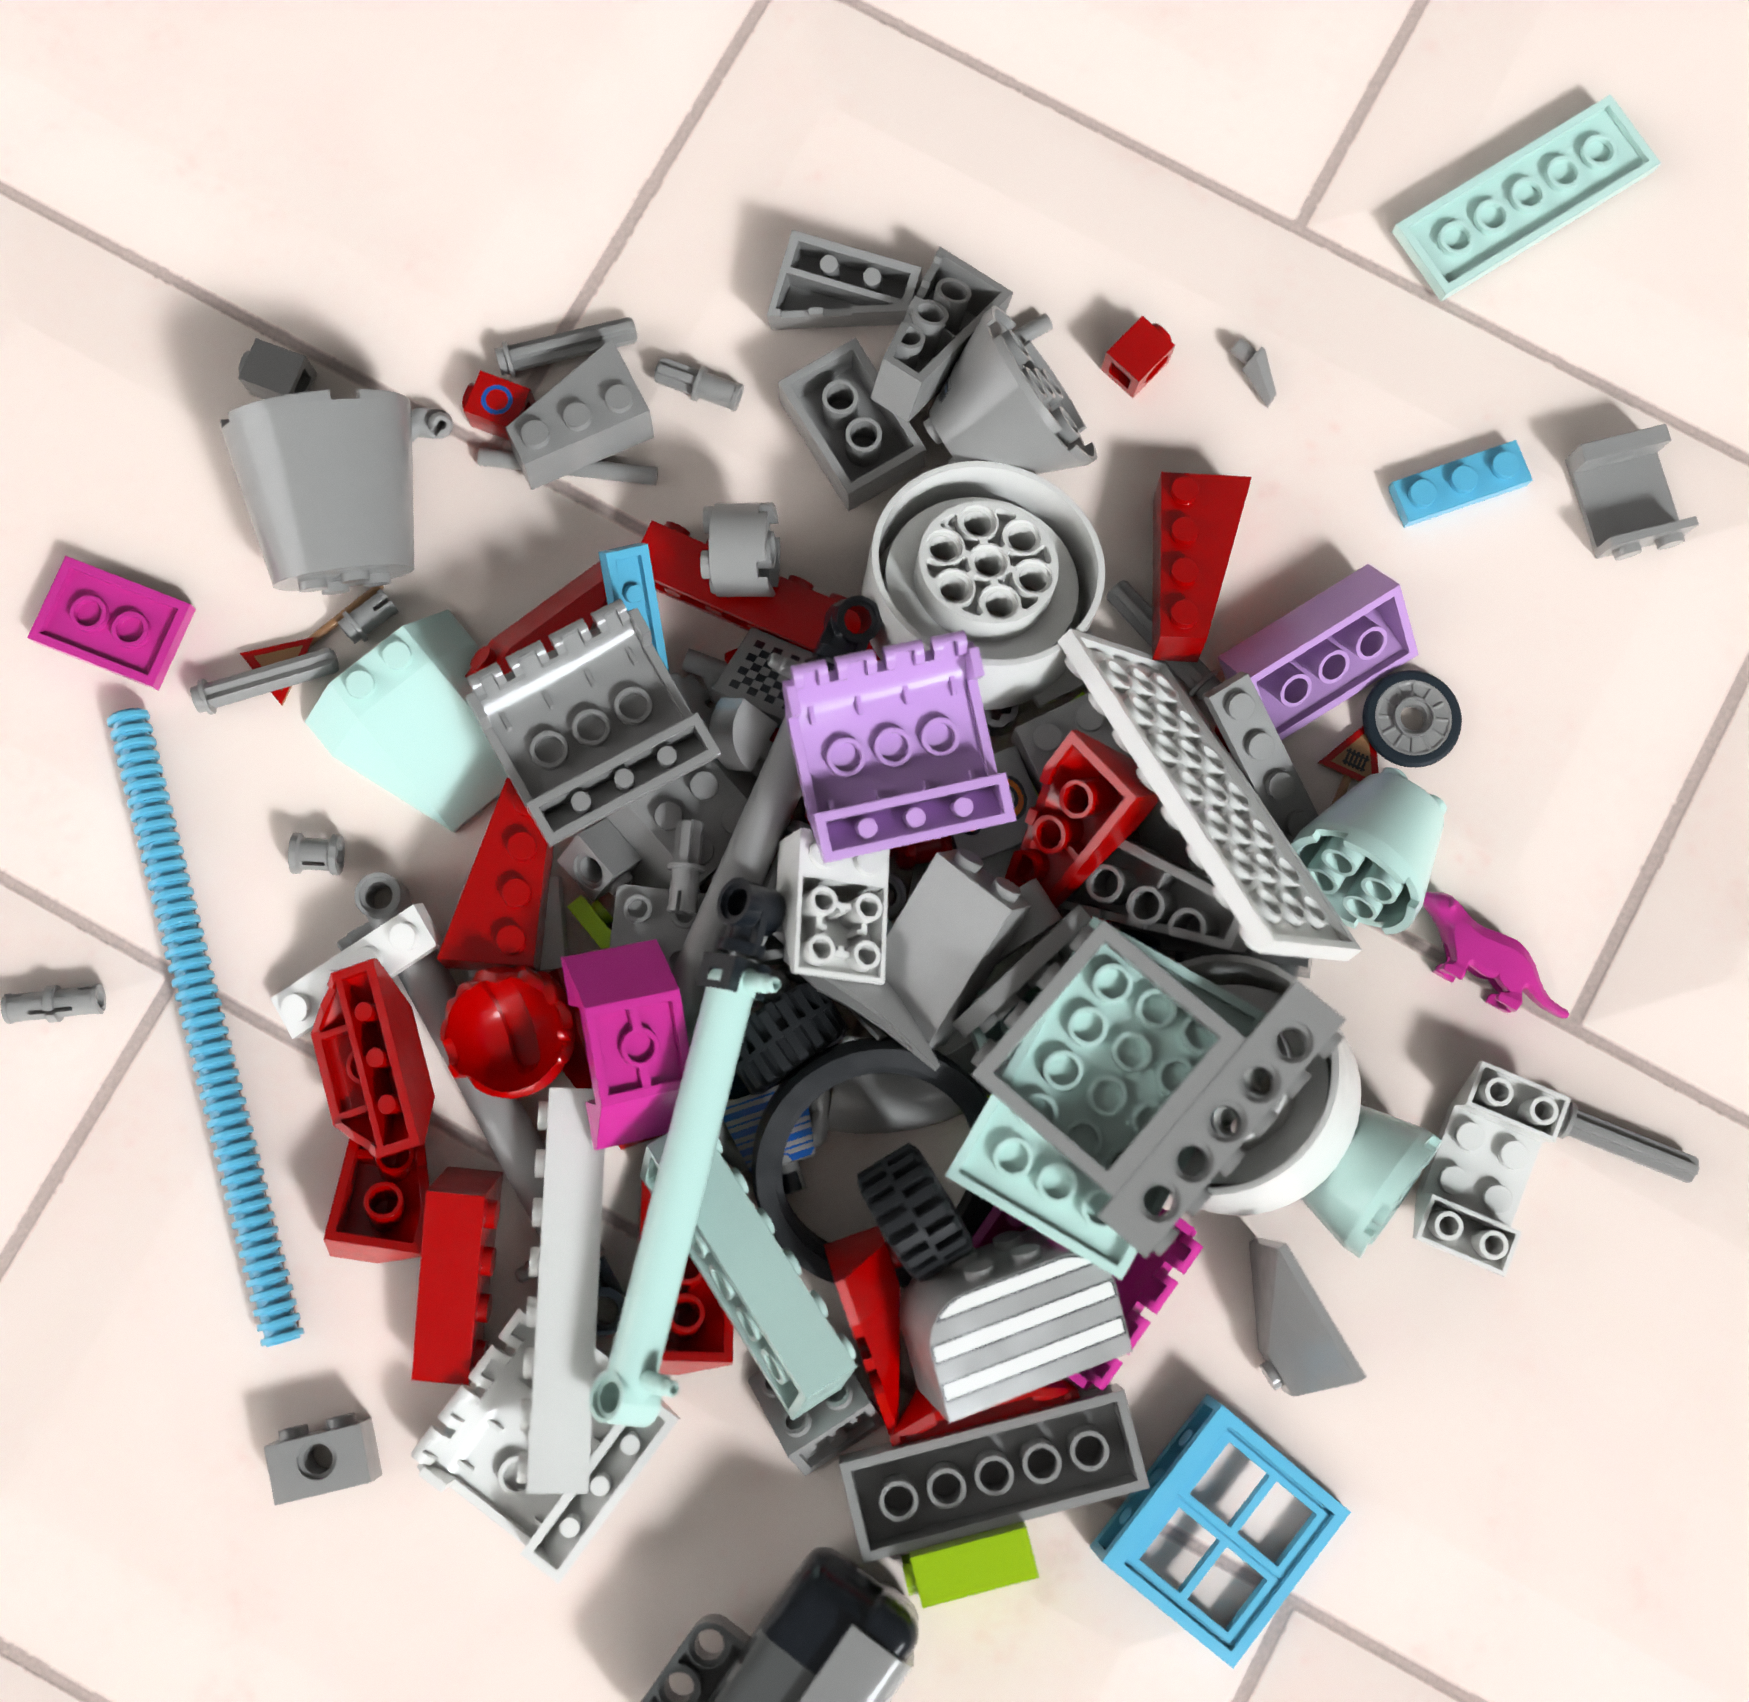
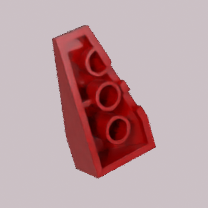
M1077 729L1071 730L1043 768L1039 782L1043 784L1035 807H1030L1025 819L1028 827L1020 849L1013 853L1005 879L1011 881L1019 888L1037 878L1057 909L1141 824L1160 800L1156 793L1148 789L1138 778L1136 773L1138 765L1132 758Z
M349 1138L323 1238L329 1255L331 1257L377 1264L421 1257L426 1190L430 1187L425 1144L384 1158H376L368 1152V1149Z
M642 1179L637 1250L652 1196ZM689 1255L659 1373L664 1375H680L733 1364L734 1326Z

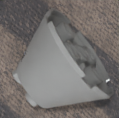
M995 305L991 306L983 313L929 410L930 417L923 422L928 434L937 444L944 443L952 455V458L948 460L949 464L965 461H990L1019 467L1035 474L1091 464L1097 459L1095 445L1093 442H1090L1085 446L1080 433L1087 427L1065 389L1032 342L1028 340L1023 344L1011 330L1016 326V323L1002 309Z

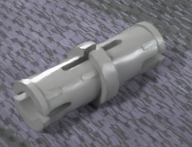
M101 984L62 989L59 985L46 986L44 991L4 994V997L1 999V1013L6 1024L46 1019L49 1023L61 1022L64 1017L103 1014V1011L106 1009V994Z

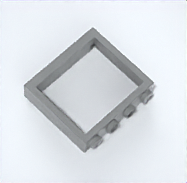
M1103 919L1096 929L1087 924L1069 945L1075 953L1063 967L1055 962L1036 984L1043 991L1031 1005L1022 1000L1004 1021V1024L1010 1029L996 1044L990 1038L971 1060L977 1066L971 1075L1106 1193L1114 1197L1245 1042L1246 1038ZM1104 944L1218 1038L1108 1170L1104 1169L994 1074Z

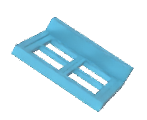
M1206 1394L1146 1472L1150 1488L1130 1493L1089 1547L1105 1565L1231 1668H1234L1351 1512L1209 1394ZM1230 1442L1265 1471L1266 1474L1228 1524H1226L1190 1493ZM1278 1482L1313 1513L1276 1562L1273 1563L1240 1536L1238 1532L1274 1484ZM1178 1508H1180L1216 1537V1539L1176 1590L1142 1562L1140 1558ZM1226 1547H1228L1262 1575L1263 1579L1224 1629L1192 1603L1188 1597Z

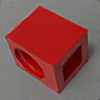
M1142 316L1106 352L1101 370L1130 397L1134 398L1169 363L1175 344L1172 342L1169 333L1157 323L1151 324Z

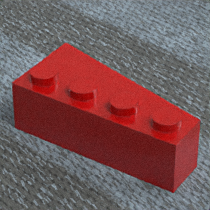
M1161 472L1153 497L1152 660L1198 663L1209 634L1252 477Z
M509 777L506 778L437 959L445 968L480 971L497 966L513 968L518 965H525L534 971H540L554 845L549 847Z
M448 1166L426 1190L411 1380L469 1386L472 1381L468 1375L489 1349V1341L483 1340L485 1323L489 1322L492 1311L493 1296L489 1294V1286L496 1264V1247L494 1246L500 1216V1198L504 1172Z

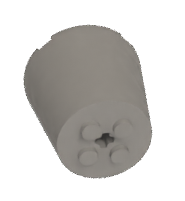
M357 389L355 391L356 398L331 399L330 390L309 391L252 402L229 411V419H220L221 431L273 588L299 592L322 591V595H336L349 592V587L351 586L376 587L391 583V579L414 571L412 410L408 397L385 390Z

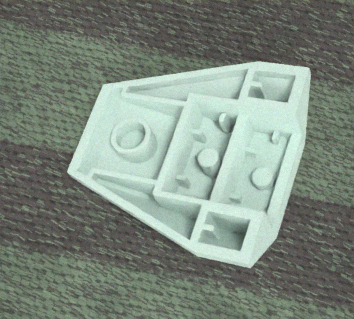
M449 609L401 626L327 685L305 720L308 727L335 759L454 833L499 798L508 777L465 695L473 692L464 676L471 668V660L479 650V647Z

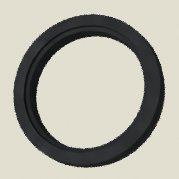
M875 1037L847 1041L832 1046L802 1063L780 1084L766 1105L760 1118L753 1144L752 1183L758 1207L764 1209L770 1217L775 1228V1233L772 1235L783 1250L789 1249L796 1257L799 1265L815 1276L835 1284L824 1245L830 1242L817 1236L798 1218L791 1208L783 1188V1156L788 1138L796 1122L809 1105L821 1094L843 1081L867 1074L897 1073L921 1079L943 1091L961 1109L971 1131L986 1105L988 1097L969 1073L935 1049H932L940 1064L936 1071L892 1037L879 1041ZM966 1189L956 1210L972 1237L994 1205ZM904 1266L895 1269L900 1288L907 1287L914 1277L908 1273Z

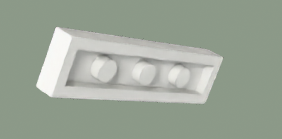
M423 903L413 904L270 999L292 1039L302 1037L312 1031L320 1004L329 988L327 983L331 973L375 958L379 960L389 976L393 978L441 947L444 940Z

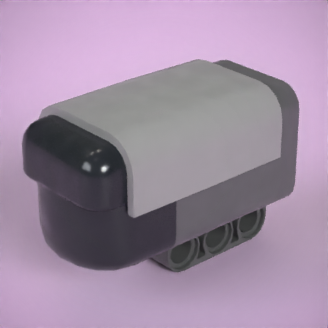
M828 1547L815 1548L799 1565L751 1636L720 1614L703 1616L691 1629L641 1702H890L914 1666V1648L918 1641L919 1631L918 1613L915 1605L906 1596L887 1582L879 1583L840 1552ZM706 1629L718 1631L723 1637L724 1648L717 1653L705 1651L700 1645L699 1633ZM676 1672H683L689 1675L694 1684V1691L688 1695L675 1693L670 1687L669 1676Z

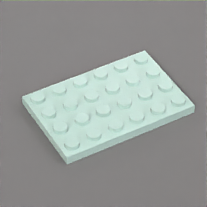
M1093 916L1089 925L1096 929L1102 920ZM1116 929L1245 1038L1266 1015L1264 1011ZM1104 944L1024 1037L1003 1073L1001 1080L1104 1169L1108 1170L1218 1038ZM991 1094L945 1176L1122 1280L1137 1251L1096 1216L1111 1199V1196ZM1215 1109V1110L1213 1111V1113H1212V1115H1211V1118H1210V1121L1212 1120V1118H1213L1214 1114L1216 1113L1217 1109ZM1186 1146L1179 1152L1177 1165L1181 1172H1183L1195 1147ZM1160 1185L1150 1187L1146 1191L1143 1200L1146 1210L1150 1214L1158 1216L1170 1192Z

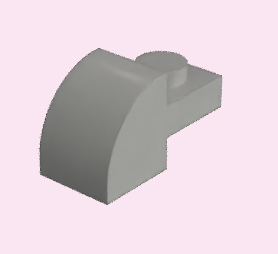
M721 697L712 713L709 733L721 752V756L717 757V759L727 770L747 771L758 777L773 744L769 739L778 724L745 698Z

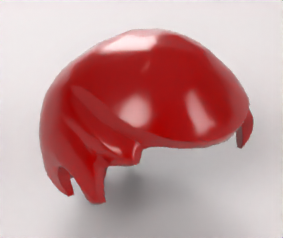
M518 965L513 968L497 966L476 972L471 981H466L458 986L456 996L446 1002V1019L443 1020L440 1028V1041L444 1045L449 1060L447 1068L453 1078L468 1077L477 1090L489 1096L515 1099L542 1090L560 1074L564 1065L570 1060L574 1049L576 1016L574 1007L568 1003L566 990L552 975L545 971H534L525 965Z

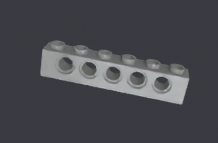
M1296 980L1250 1032L1240 1048L1117 1194L1111 1197L1096 1216L1143 1257L1147 1258L1152 1251L1161 1256L1179 1235V1232L1173 1226L1185 1211L1193 1217L1213 1193L1206 1186L1216 1174L1220 1172L1227 1177L1243 1159L1245 1153L1239 1147L1251 1133L1255 1134L1258 1138L1261 1137L1275 1121L1279 1114L1272 1108L1284 1093L1292 1099L1310 1079L1311 1075L1304 1070L1317 1054L1325 1060L1338 1046L1344 1036L1337 1030L1346 1019L1300 981ZM1281 1031H1293L1300 1037L1302 1051L1297 1058H1288L1279 1052L1276 1040ZM1249 1069H1259L1268 1076L1270 1088L1264 1097H1254L1246 1091L1243 1079ZM1217 1108H1228L1237 1118L1236 1131L1229 1137L1219 1136L1211 1127L1210 1118L1213 1111ZM1186 1146L1199 1149L1205 1159L1203 1170L1194 1177L1183 1174L1177 1165V1156ZM1155 1185L1165 1187L1172 1197L1171 1208L1161 1216L1150 1214L1146 1210L1143 1201L1146 1191Z

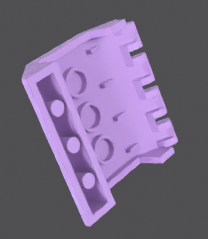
M964 630L930 637L929 651H924L923 642L921 639L882 647L883 660L876 661L875 652L873 649L834 657L835 670L828 671L825 659L790 666L792 679L782 681L786 722L807 817L823 863L1017 821L1006 772L1000 774L997 772L977 679L985 676L979 646L975 647L973 641L967 642Z

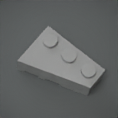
M612 338L505 427L513 454L531 490L654 438L650 410Z

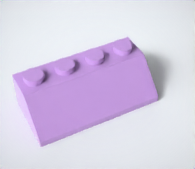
M1367 564L1218 656V660L1225 680L1239 672L1249 674L1280 739L1283 740L1419 654L1400 584Z

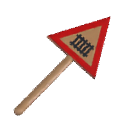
M1363 726L1317 763L1343 775L1332 804L1346 794L1351 780L1360 782L1371 774L1379 773L1377 752L1368 741Z

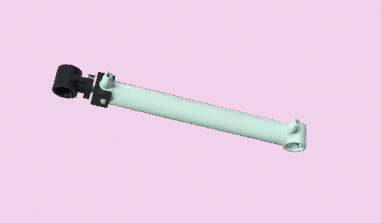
M741 877L728 881L722 888L717 901L718 917L727 926L724 936L718 937L716 950L726 954L704 951L696 985L705 987L614 1344L607 1371L599 1374L590 1390V1411L594 1419L599 1423L645 1428L651 1425L657 1418L661 1408L662 1396L671 1398L676 1396L679 1391V1384L667 1375L659 1373L751 1006L753 1000L764 1001L765 993H775L781 986L779 978L770 975L771 967L751 960L763 961L766 950L762 946L763 939L775 933L781 926L786 912L785 898L778 891Z

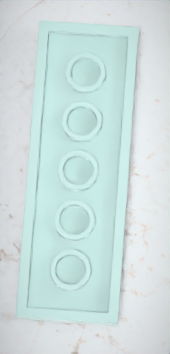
M1610 94L1395 225L1392 233L1442 302L1650 175L1658 168L1661 162Z

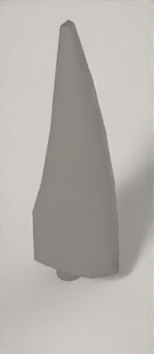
M781 924L772 935L785 945L784 961L789 965L783 924ZM799 974L817 991L846 1005L881 1028L934 1071L939 1068L940 1064L924 1034L901 998L886 979L885 984L877 985Z

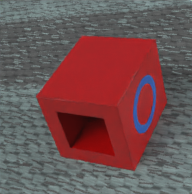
M480 370L475 384L470 383L464 392L462 408L471 427L509 440L505 427L536 401L530 388Z

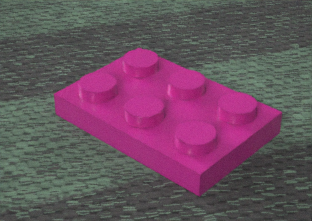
M65 556L27 638L37 644L159 691L196 608L174 597Z

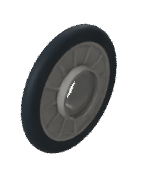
M1405 670L1384 677L1371 689L1363 707V727L1371 746L1383 758L1399 766L1419 768L1442 760L1453 749L1461 732L1462 715L1455 695L1444 682L1426 672ZM1412 707L1420 711L1424 721L1420 730H1409L1403 725L1400 716L1404 708Z

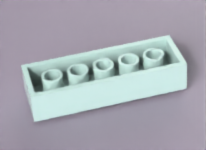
M667 1134L646 1145L640 1178L651 1195ZM718 1138L689 1256L793 1421L842 1389L857 1367L853 1361L856 1358V1354L848 1338L842 1332L836 1334L826 1319L829 1313L821 1296L815 1290L809 1292L799 1277L802 1271L796 1257L789 1249L782 1250L772 1235L775 1233V1228L768 1214L761 1207L756 1209L747 1196L749 1188L741 1172L736 1167L730 1169L721 1155L723 1148Z

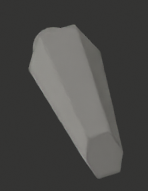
M1241 338L1235 343L1230 352L1245 365L1242 371L1247 375L1268 408L1277 393L1266 350L1261 347L1256 351Z

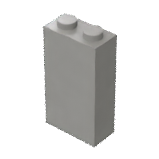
M962 848L936 853L886 936L885 979L901 998L924 1034L931 1049L947 1044L956 1029L952 1023L970 1007L1032 907L1030 903L1020 896L1021 890L1014 883L1002 877H994L983 868L984 862L981 858L971 851Z

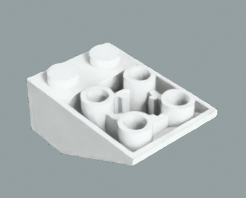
M799 828L779 841L776 889L785 898L786 912L782 924L791 973L877 985L885 984L890 849L823 863L812 829Z

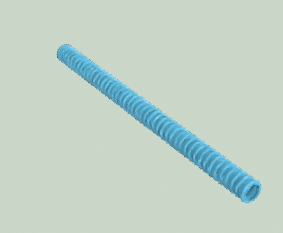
M141 708L124 709L108 717L107 725L114 729L110 732V738L117 742L113 750L115 754L120 755L116 761L117 766L124 770L120 773V778L123 782H127L123 788L124 794L130 796L127 800V806L134 810L130 814L131 821L137 823L133 831L136 836L141 838L137 841V847L144 851L140 859L142 863L147 864V867L144 869V875L151 879L147 883L148 890L154 891V895L150 898L151 903L158 907L154 911V916L161 919L157 928L159 932H164L165 935L161 938V944L168 947L164 956L165 959L171 960L168 972L175 976L171 984L172 987L178 988L175 1000L182 1004V1007L178 1009V1013L181 1016H185V1021L181 1024L182 1029L189 1032V1035L185 1037V1041L187 1044H192L193 1048L188 1053L190 1058H195L196 1063L192 1065L193 1072L199 1073V1078L195 1080L196 1085L202 1086L203 1089L199 1097L200 1100H205L207 1105L202 1109L203 1114L210 1117V1120L206 1122V1126L208 1129H213L214 1135L209 1137L210 1142L217 1145V1149L213 1151L214 1157H220L221 1161L217 1165V1170L224 1174V1178L220 1180L221 1186H227L228 1190L224 1194V1199L231 1202L232 1207L228 1208L227 1211L229 1215H234L235 1221L231 1223L232 1229H237L239 1236L234 1238L235 1243L242 1246V1251L238 1252L239 1258H245L246 1265L242 1267V1271L249 1274L250 1280H247L245 1283L247 1288L252 1287L253 1295L249 1296V1300L256 1303L257 1309L253 1310V1316H259L261 1324L256 1325L258 1332L263 1331L264 1339L260 1340V1344L268 1348L301 1338L300 1335L305 1332L303 1327L298 1328L297 1320H300L301 1316L300 1313H294L293 1306L297 1305V1300L290 1297L289 1291H292L294 1288L293 1284H287L286 1277L290 1275L289 1269H283L282 1262L286 1261V1256L279 1253L278 1248L282 1247L283 1244L281 1240L276 1241L275 1233H278L279 1229L278 1226L272 1225L271 1219L275 1218L274 1211L269 1212L268 1205L272 1201L271 1197H265L264 1191L268 1189V1185L266 1182L262 1183L260 1176H263L265 1173L264 1169L258 1168L257 1165L261 1157L260 1154L254 1153L253 1148L257 1146V1141L251 1140L250 1133L254 1132L252 1125H247L246 1120L250 1118V1113L243 1109V1105L247 1101L246 1097H240L239 1091L243 1089V1085L236 1081V1077L240 1073L239 1069L233 1068L232 1065L236 1061V1057L229 1053V1049L233 1045L232 1041L226 1040L225 1037L229 1033V1029L227 1026L222 1025V1021L226 1017L225 1013L219 1012L218 1009L222 1005V1001L220 998L215 997V993L219 989L218 985L212 984L211 980L215 977V973L208 969V965L212 963L211 957L205 956L204 953L208 950V945L201 941L205 933L197 925L201 922V917L198 914H194V910L198 908L196 901H192L190 898L194 895V889L187 886L191 877L190 874L184 873V869L187 868L186 860L180 858L184 850L182 846L177 845V842L181 839L180 834L173 830L176 828L177 822L174 818H170L174 810L173 806L167 804L170 800L169 792L163 790L167 782L165 778L160 777L164 771L163 766L157 764L160 754L157 750H153L157 742L154 737H150L154 731L153 726L147 723L150 719V714L147 710Z

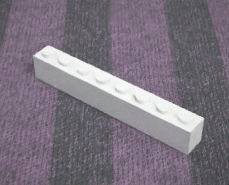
M549 1087V1100L539 1101L537 1130H547L546 1149H536L535 1178H544L543 1198L533 1197L532 1227H541L540 1247L530 1248L529 1277L539 1278L537 1297H528L526 1327H536L535 1348L525 1347L523 1378H533L532 1399H522L520 1430H530L529 1451H519L517 1483H527L526 1494H589L592 1413L590 1411L589 1398L590 1390L594 1383L605 1148L594 1150L585 1101L595 1099L593 1089Z

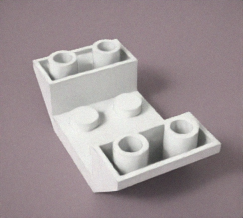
M1479 1061L1447 1110L1438 1137L1443 1141L1426 1166L1416 1192L1413 1238L1505 1277L1522 1233L1512 1228L1511 1225L1542 1143L1556 1141L1571 1098L1485 1061Z

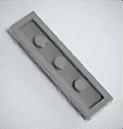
M1239 672L1203 694L1202 697L1236 764L1291 844L1299 831L1319 815L1249 674Z

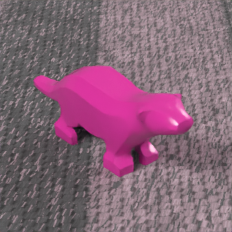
M1426 891L1423 907L1438 928L1446 955V962L1437 965L1432 971L1433 973L1451 983L1454 982L1455 978L1462 980L1466 970L1480 979L1488 980L1498 994H1490L1485 1002L1504 1013L1516 1012L1523 1004V992L1530 1000L1548 1013L1561 1019L1568 1018V1010L1551 1000L1544 990L1530 953L1518 940L1478 924L1453 896L1444 892Z

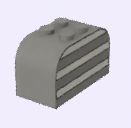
M1029 1229L1022 1232L1017 1230L1002 1232L993 1237L992 1243L978 1248L973 1247L972 1252L925 1281L920 1282L913 1278L902 1295L899 1307V1320L918 1390L951 1423L1133 1352L1117 1287L1112 1275L1039 1231Z

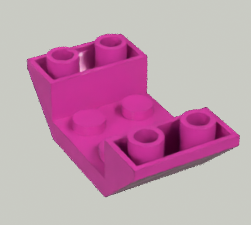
M657 939L561 957L568 1003L570 1006L579 1007L593 1085L595 1099L585 1101L593 1149L600 1150L667 1134L689 1053V1043L680 989Z

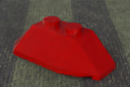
M372 958L331 973L327 983L329 988L320 1004L311 1031V1038L333 1126L354 1142L368 1149V1152L376 1158H384L425 1144L435 1095L412 1006L378 959Z
M1063 1378L949 1423L918 1390L916 1384L899 1412L897 1427L889 1435L891 1445L894 1447L1079 1399V1391L1073 1383Z

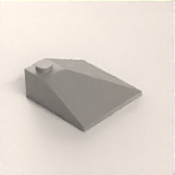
M1258 1237L1250 1241L1249 1249L1258 1350L1265 1360L1259 1366L1271 1387L1275 1391L1281 1388L1283 1392L1296 1397L1359 1383L1367 1378L1287 1243Z

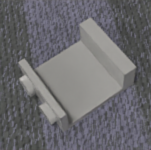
M1666 424L1580 444L1565 459L1596 559L1613 555L1615 561L1624 560L1642 552L1641 548L1655 544L1657 550L1668 549L1685 541L1684 535L1699 525L1696 516L1679 520L1658 456V452L1671 441Z

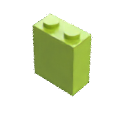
M1024 1521L909 1551V1554L901 1555L902 1568L909 1596L919 1594L922 1609L1039 1578L1028 1530Z

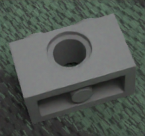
M354 1412L327 1419V1428L309 1432L308 1424H303L278 1431L279 1440L264 1446L274 1505L371 1483L382 1476L372 1417L357 1421ZM317 1444H323L330 1449L333 1457L330 1468H323L316 1463L314 1449Z

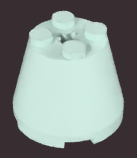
M1386 767L1381 773L1365 777L1299 831L1291 845L1346 926L1355 929L1358 923H1363L1374 927H1381L1386 935L1396 934L1406 930L1413 923L1423 906L1444 826V814L1447 807L1441 798L1428 794L1420 786L1409 781L1401 770Z
M1361 1104L1358 1124L1353 1139L1337 1167L1318 1187L1302 1197L1301 1200L1343 1248L1361 1259L1366 1252L1367 1246L1374 1243L1409 1194L1422 1169L1426 1168L1443 1140L1426 1128Z

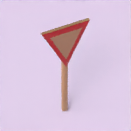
M384 586L368 589L306 639L243 652L240 655L253 670L307 654L315 643L338 626L337 622L344 618L342 615L344 611L348 614L375 595L379 589L383 590ZM292 686L271 692L282 706Z

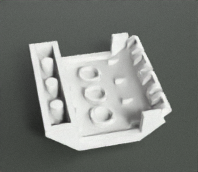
M519 1307L498 1335L507 1344L505 1349L494 1344L489 1347L468 1375L469 1379L477 1385L473 1390L463 1384L460 1386L438 1416V1419L446 1425V1428L442 1430L431 1425L410 1455L419 1462L417 1468L420 1473L418 1475L440 1493L448 1487L457 1492L525 1545L520 1555L557 1584H560L680 1417L663 1400H661V1408L657 1418L651 1425L645 1428L599 1423L592 1415L589 1494H526L527 1483H517L519 1451H529L530 1430H520L522 1399H532L533 1378H523L525 1347L535 1348L536 1327H526L527 1311ZM598 1345L595 1346L594 1381L599 1374L607 1371L610 1355Z

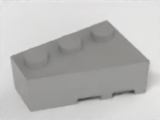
M792 230L767 312L768 323L771 330L900 325L907 314L912 299L916 296L921 286L922 267Z

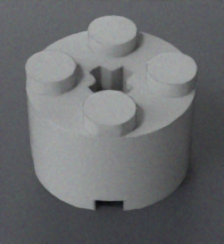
M715 503L714 506H704L702 522L704 533L709 534V550H702L700 569L702 578L709 579L711 593L716 594L717 597H774L776 593L773 587H778L781 560L780 537H775L774 532L770 531V524H779L774 503Z

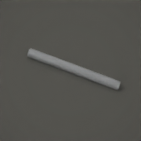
M481 447L478 450L477 461L479 466L521 470L513 451ZM598 461L570 473L568 476L656 485L658 468Z

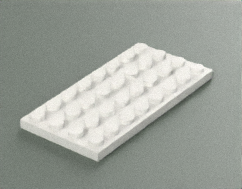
M1070 628L1057 641L1067 656L1064 659L1067 668L1077 678L1083 680L1090 691V694H1088L1089 702L1101 715L1106 716L1114 728L1112 731L1113 739L1121 749L1132 756L1138 765L1136 769L1138 778L1148 789L1156 793L1163 804L1161 812L1164 818L1172 827L1180 830L1189 844L1186 847L1189 857L1198 867L1206 870L1215 884L1212 887L1215 897L1226 909L1231 910L1241 925L1239 933L1244 942L1254 951L1263 954L1348 961L1362 951L1175 672L1164 661L1152 660V654Z

